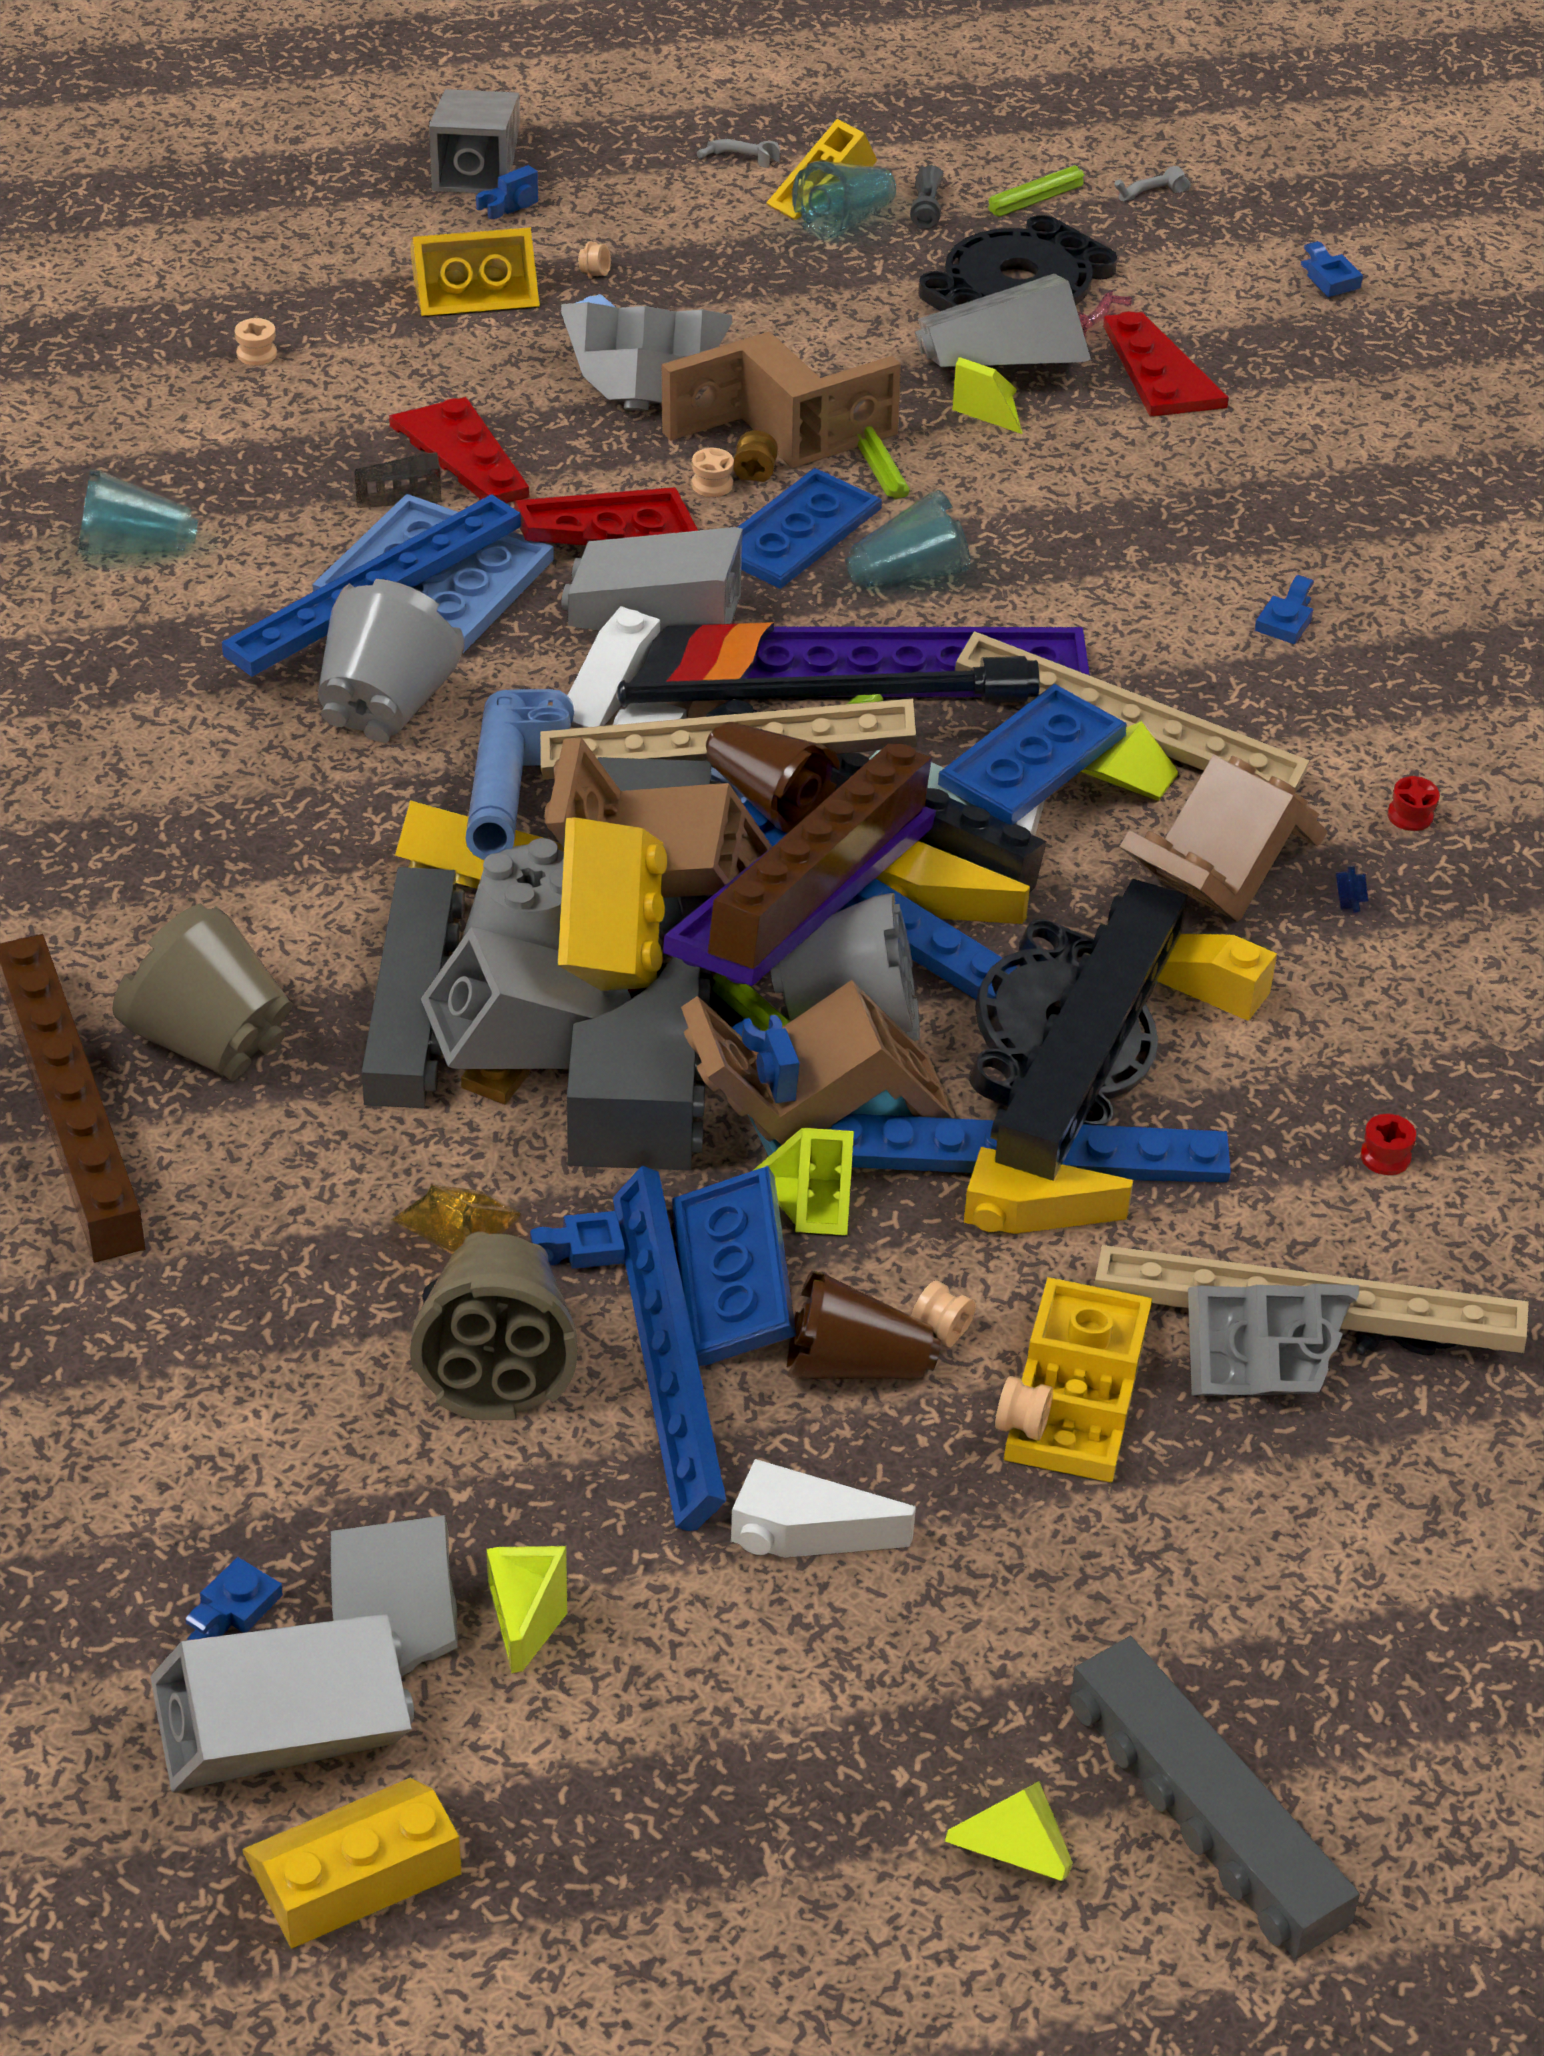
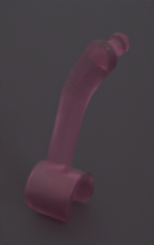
M1109 291L1104 295L1095 310L1088 316L1078 312L1084 337H1086L1087 329L1104 319L1112 303L1131 306L1132 298L1129 296H1115L1113 291Z

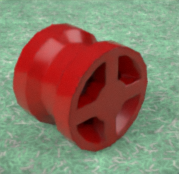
M1408 776L1398 780L1393 789V801L1388 807L1387 816L1390 822L1396 827L1407 831H1420L1428 828L1433 822L1434 810L1438 806L1440 798L1437 786L1431 781L1417 776Z
M1379 1114L1372 1117L1366 1124L1365 1142L1361 1148L1360 1157L1363 1164L1369 1170L1387 1176L1398 1175L1406 1171L1411 1163V1150L1416 1140L1414 1125L1407 1119L1395 1114Z

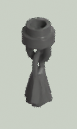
M933 165L921 166L915 177L918 198L911 205L910 218L915 225L923 229L935 226L941 216V206L935 199V196L943 180L944 173L939 167Z

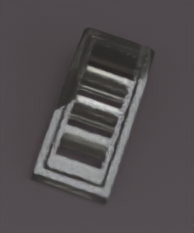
M437 452L418 454L354 470L356 505L359 508L394 506L406 494L432 503L441 501L440 465ZM418 478H426V480L418 482ZM409 479V484L401 486V480ZM393 480V488L385 490L384 481ZM376 481V492L368 494L367 482Z

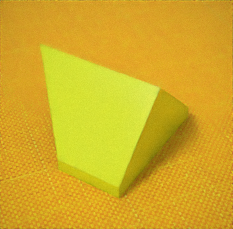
M959 357L955 368L952 410L1023 434L1013 398L1017 389L996 369Z
M1142 721L1127 727L1126 736L1080 771L1157 801L1161 799L1178 776V770Z
M801 1128L754 1169L757 1170L769 1166L775 1176L778 1205L796 1225L795 1232L847 1235L854 1131Z
M566 1546L495 1547L487 1549L488 1583L511 1673L521 1672L527 1667L567 1615Z
M1039 1781L950 1828L945 1839L947 1843L1060 1881L1069 1876L1073 1864Z

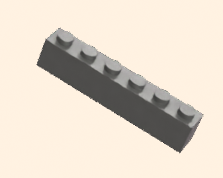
M398 867L362 1067L364 1105L425 1108L427 1091L437 1090L438 1061H432L433 1055H442V1050L421 998L450 958L449 952H454L459 945L460 925L459 923H454V919H463L465 891L456 890V870Z
M1131 1635L1075 1666L1070 1704L1076 1717L1086 1726L1094 1725L1106 1739L1107 1749L1116 1764L1122 1768L1130 1767L1143 1782V1789L1149 1802L1157 1810H1167L1180 1825L1182 1837L1190 1850L1197 1855L1205 1854L1219 1870L1220 1881L1227 1893L1236 1900L1244 1899L1257 1914L1259 1926L1265 1937L1276 1946L1282 1944L1296 1960L1353 1923L1360 1892Z

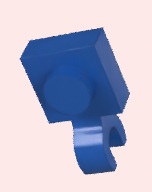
M527 165L499 176L497 188L482 191L476 195V209L480 211L488 208V218L497 219L503 216L504 213L510 214L537 203L538 171Z
M1319 241L1304 245V249L1309 253L1311 259L1301 261V265L1308 271L1307 276L1327 297L1361 288L1363 274L1343 254L1331 256L1325 246Z
M1297 575L1290 586L1286 599L1273 595L1257 618L1255 631L1296 644L1312 621L1313 609L1307 607L1311 597L1307 596L1313 586L1314 580Z
M771 1015L769 1029L766 1031L754 1028L750 1018L744 1019L742 1042L748 1049L758 1052L756 1064L760 1082L762 1084L768 1083L775 1103L796 1101L800 1062L786 1028H782L780 1018L776 1015Z
M616 1211L564 1216L563 1228L538 1227L530 1230L531 1242L542 1246L546 1250L550 1265H557L562 1259L567 1257L570 1259L572 1269L624 1264L625 1247Z
M237 1557L200 1592L201 1604L196 1606L186 1618V1624L196 1629L188 1636L187 1640L222 1636L231 1626L243 1633L248 1632L283 1596L282 1583Z

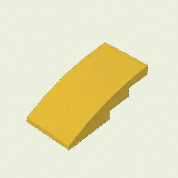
M1047 1277L1021 1380L1025 1386L1033 1388L1041 1384L1053 1387L1050 1412L1039 1441L1028 1438L1022 1430L1013 1428L1009 1431L1004 1454L1005 1461L1113 1483L1152 1298Z

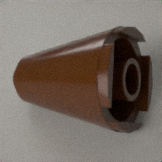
M726 722L716 727L707 738L708 762L777 829L787 834L835 792L837 784L831 782L830 778L832 767L839 771L840 762L836 752L823 744L734 722Z
M812 1270L808 1274L800 1296L808 1297L810 1301L809 1303L804 1302L801 1311L795 1313L796 1336L791 1337L789 1340L786 1367L791 1366L787 1373L788 1377L795 1379H921L926 1369L932 1371L935 1369L940 1353L941 1340L933 1337V1327L824 1273Z

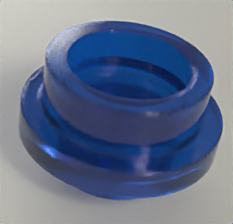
M1355 865L1347 866L1348 871L1336 872L1341 910L1353 908V913L1360 912V902H1368L1369 897L1366 874H1356Z

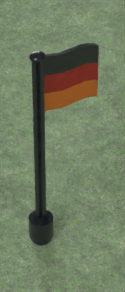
M774 622L667 626L653 640L644 666L630 683H625V680H622L618 684L616 692L618 702L623 707L631 703L973 691V694H981L983 703L1027 702L1028 697H1037L1039 695L1040 677L1037 660H1027L1026 656L982 657L980 667H973L970 671L746 679L754 668L761 644L774 631Z

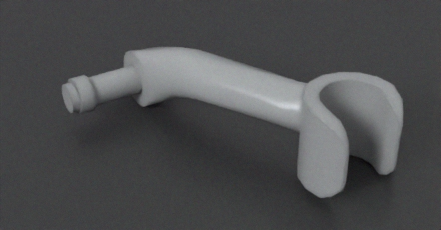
M719 139L709 141L706 148L700 149L697 152V157L700 159L705 158L711 153L721 154L723 152L758 156L757 162L764 168L770 167V158L780 162V146L774 141H763L757 145L732 139Z
M1171 166L1165 171L1164 175L1135 181L1127 188L1120 179L1115 181L1114 186L1120 192L1119 199L1127 202L1144 191L1166 185L1174 193L1188 191L1191 183L1184 177L1185 173L1180 167Z

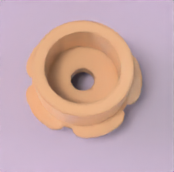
M592 241L586 243L585 248L580 250L578 257L581 272L588 273L587 276L590 279L593 276H606L611 267V256L607 245L597 244Z

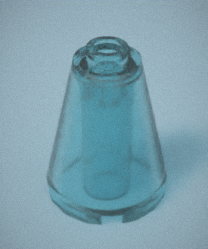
M815 161L808 164L805 170L799 171L796 175L792 188L795 213L800 212L805 222L801 226L808 233L824 240L836 238L892 203L896 195L894 177L887 169L829 161Z
M90 469L77 554L95 556L185 551L186 543L195 544L199 518L190 517L191 508L101 470Z
M940 490L927 494L851 546L850 557L845 559V563L854 583L861 581L865 588L967 572L969 568L966 565L970 564L968 544L959 520L953 522L952 518L945 511L953 508L945 494Z

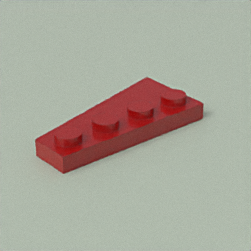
M1126 311L1116 315L1104 316L1103 327L1150 417L1228 407L1229 397L1143 312Z
M467 397L451 398L441 403L389 415V426L397 433L402 432L410 438L412 445L420 451L424 450L435 459V463L444 471L448 469L457 476L458 482L480 500L491 494L504 503L529 498L528 484Z
M676 487L515 500L514 509L521 513L520 530L526 541L587 545L588 541L698 531Z

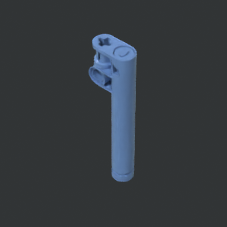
M553 689L501 690L489 696L485 702L465 837L469 850L480 859L485 860L490 854L512 849L515 839L523 766L541 765L540 731L571 729L574 706L571 699L565 693ZM553 702V706H548V703Z

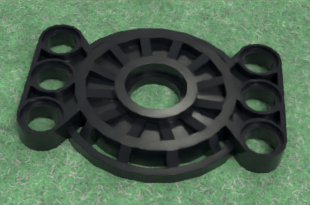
M1036 215L1027 220L1026 229L1000 228L983 231L966 237L954 245L947 255L945 272L930 271L920 276L918 295L925 303L939 311H943L959 304L1056 274L1069 281L1075 305L1085 299L1091 290L1092 279H1108L1115 275L1118 256L1112 249L1062 221L1048 215ZM956 259H958L959 264H953V263H954V261H955ZM1018 269L1029 271L1035 275L1027 279H1015L1004 275L1002 272Z
M1036 919L1027 926L1019 942V951L1005 956L990 968L978 989L975 1004L979 1030L986 1045L990 1048L978 1055L969 1073L970 1084L978 1094L1009 1107L1008 1101L1011 1088L1018 1076L1025 1078L1026 1065L1033 1046H1042L1044 1043L1043 1034L1047 1024L1046 1013H1060V1002L1066 985L1077 982L1076 974L1080 963L1077 957H1082L1084 953L1092 954L1094 939L1053 921ZM1039 937L1045 939L1053 945L1054 949L1047 950L1041 948L1032 938ZM1020 965L1010 974L1004 972L1008 968ZM1156 981V983H1155V985H1154V987H1153V989H1152V991H1151L1149 997L1151 996V994H1152V992H1153L1155 986L1157 985V981ZM991 983L995 993L994 998L987 997L988 987ZM1146 1003L1090 1109L1097 1115L1099 1121L1085 1120L1083 1125L1107 1126L1113 1116V1108L1108 1099L1130 1092L1144 1080L1154 1062L1157 1053L1158 1035L1155 1021ZM1139 1020L1144 1028V1033L1141 1032ZM1146 1050L1145 1062L1142 1065L1135 1058L1138 1053ZM992 1067L999 1070L1006 1080L997 1081L991 1079L984 1073L983 1068Z

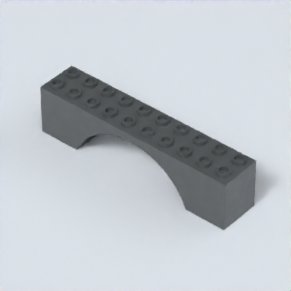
M598 757L599 762L620 791L720 784V781H711V764L708 761ZM713 895L663 898L665 914L663 920L659 922L660 932L665 936V934ZM672 956L658 978L636 997L612 1011L573 1024L567 1089L568 1166L638 1169L641 1166H645L650 1169L691 1171L692 1153H702L703 1122H694V1117L704 1116L705 1085H696V1080H703L697 1069V1066L702 1062L684 1035V1030L689 1027L681 1007L696 996L710 1007L711 980L710 978H702V975H712V971L702 967L689 966L681 959Z

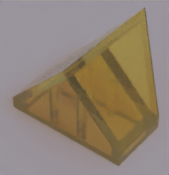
M431 1184L426 1195L391 1220L453 1254L463 1245L465 1238L475 1232L502 1234L520 1217L521 1213L480 1190Z

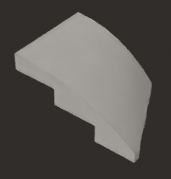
M1198 1285L1188 1288L1192 1396L1288 1395L1320 1392L1329 1370V1358L1337 1350L1343 1333L1339 1332L1350 1304L1355 1302L1359 1296V1285H1252L1248 1287Z
M445 1515L331 1531L333 1621L388 1613L391 1632H396L401 1642L402 1660L399 1666L401 1676L413 1671L421 1662L434 1660L458 1647L457 1603L449 1574V1531Z

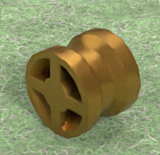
M759 430L748 431L743 434L737 443L734 456L733 470L741 480L765 482L770 479L774 472L775 460L778 455L776 440L770 434Z

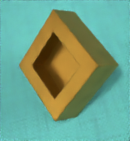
M467 1069L461 1076V1088L506 1105L528 1077L530 1069Z

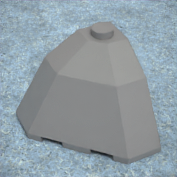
M589 302L561 305V314L583 377L608 400L624 402V409L634 411H648L649 404L662 403L661 364L719 347L732 324V315L703 309L670 311L649 306L617 308Z

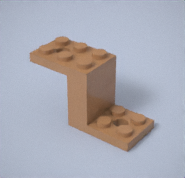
M770 331L661 364L662 432L671 441L742 418L753 430L764 431L770 434L777 442L778 456L791 468H795L857 448L859 442L857 434H861L862 439H866L864 430L867 426H872L881 440L897 435L901 363L893 356H889L820 378ZM709 386L703 393L702 398L695 400L699 390ZM866 399V401L860 406L858 412L853 413L857 404L862 400Z
M582 737L563 739L560 758L554 765L555 782L551 800L545 807L546 825L563 847L565 844L566 818L576 817L645 829L662 841L666 850L667 868L662 874L661 895L663 898L714 895L772 847L729 783L620 791Z
M1213 755L1165 839L1151 831H1148L1145 837H1142L1129 830L1119 847L1159 881L1181 893L1188 894L1189 897L1238 922L1246 912L1290 833L1318 846L1322 843L1328 831L1317 821L1319 813L1307 806L1308 801L1295 793L1297 789L1275 776H1271L1270 780L1267 781L1255 773L1257 770L1255 767L1238 757L1231 756L1227 762Z
M853 980L782 1027L786 1028L800 1062L796 1101L775 1103L768 1083L762 1084L759 1080L756 1064L758 1052L748 1049L743 1044L742 1037L702 999L696 996L681 1007L689 1027L684 1030V1035L702 1062L697 1066L701 1078L712 1091L715 1092L721 1089L726 1094L730 1105L741 1117L748 1114L753 1119L759 1132L769 1142L775 1139L782 1145L801 1128L828 1129L884 1090H887L894 1099L902 1096L914 1117L956 1118L929 1056Z

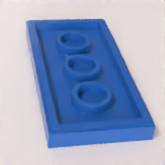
M813 468L737 527L743 528L741 570L781 589L882 509V499L817 468Z
M1053 684L939 772L938 785L974 806L985 809L995 818L1014 825L1126 736L1127 723Z
M769 1166L672 1198L679 1271L698 1365L706 1366L796 1336L775 1176Z

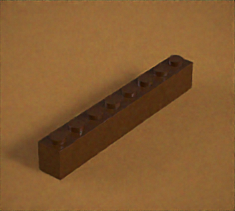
M888 743L714 899L708 953L751 969L759 965L925 807L932 757L918 753L913 747L905 744Z
M39 934L0 943V984L93 1262L96 1263L146 1250L140 1208L44 935Z

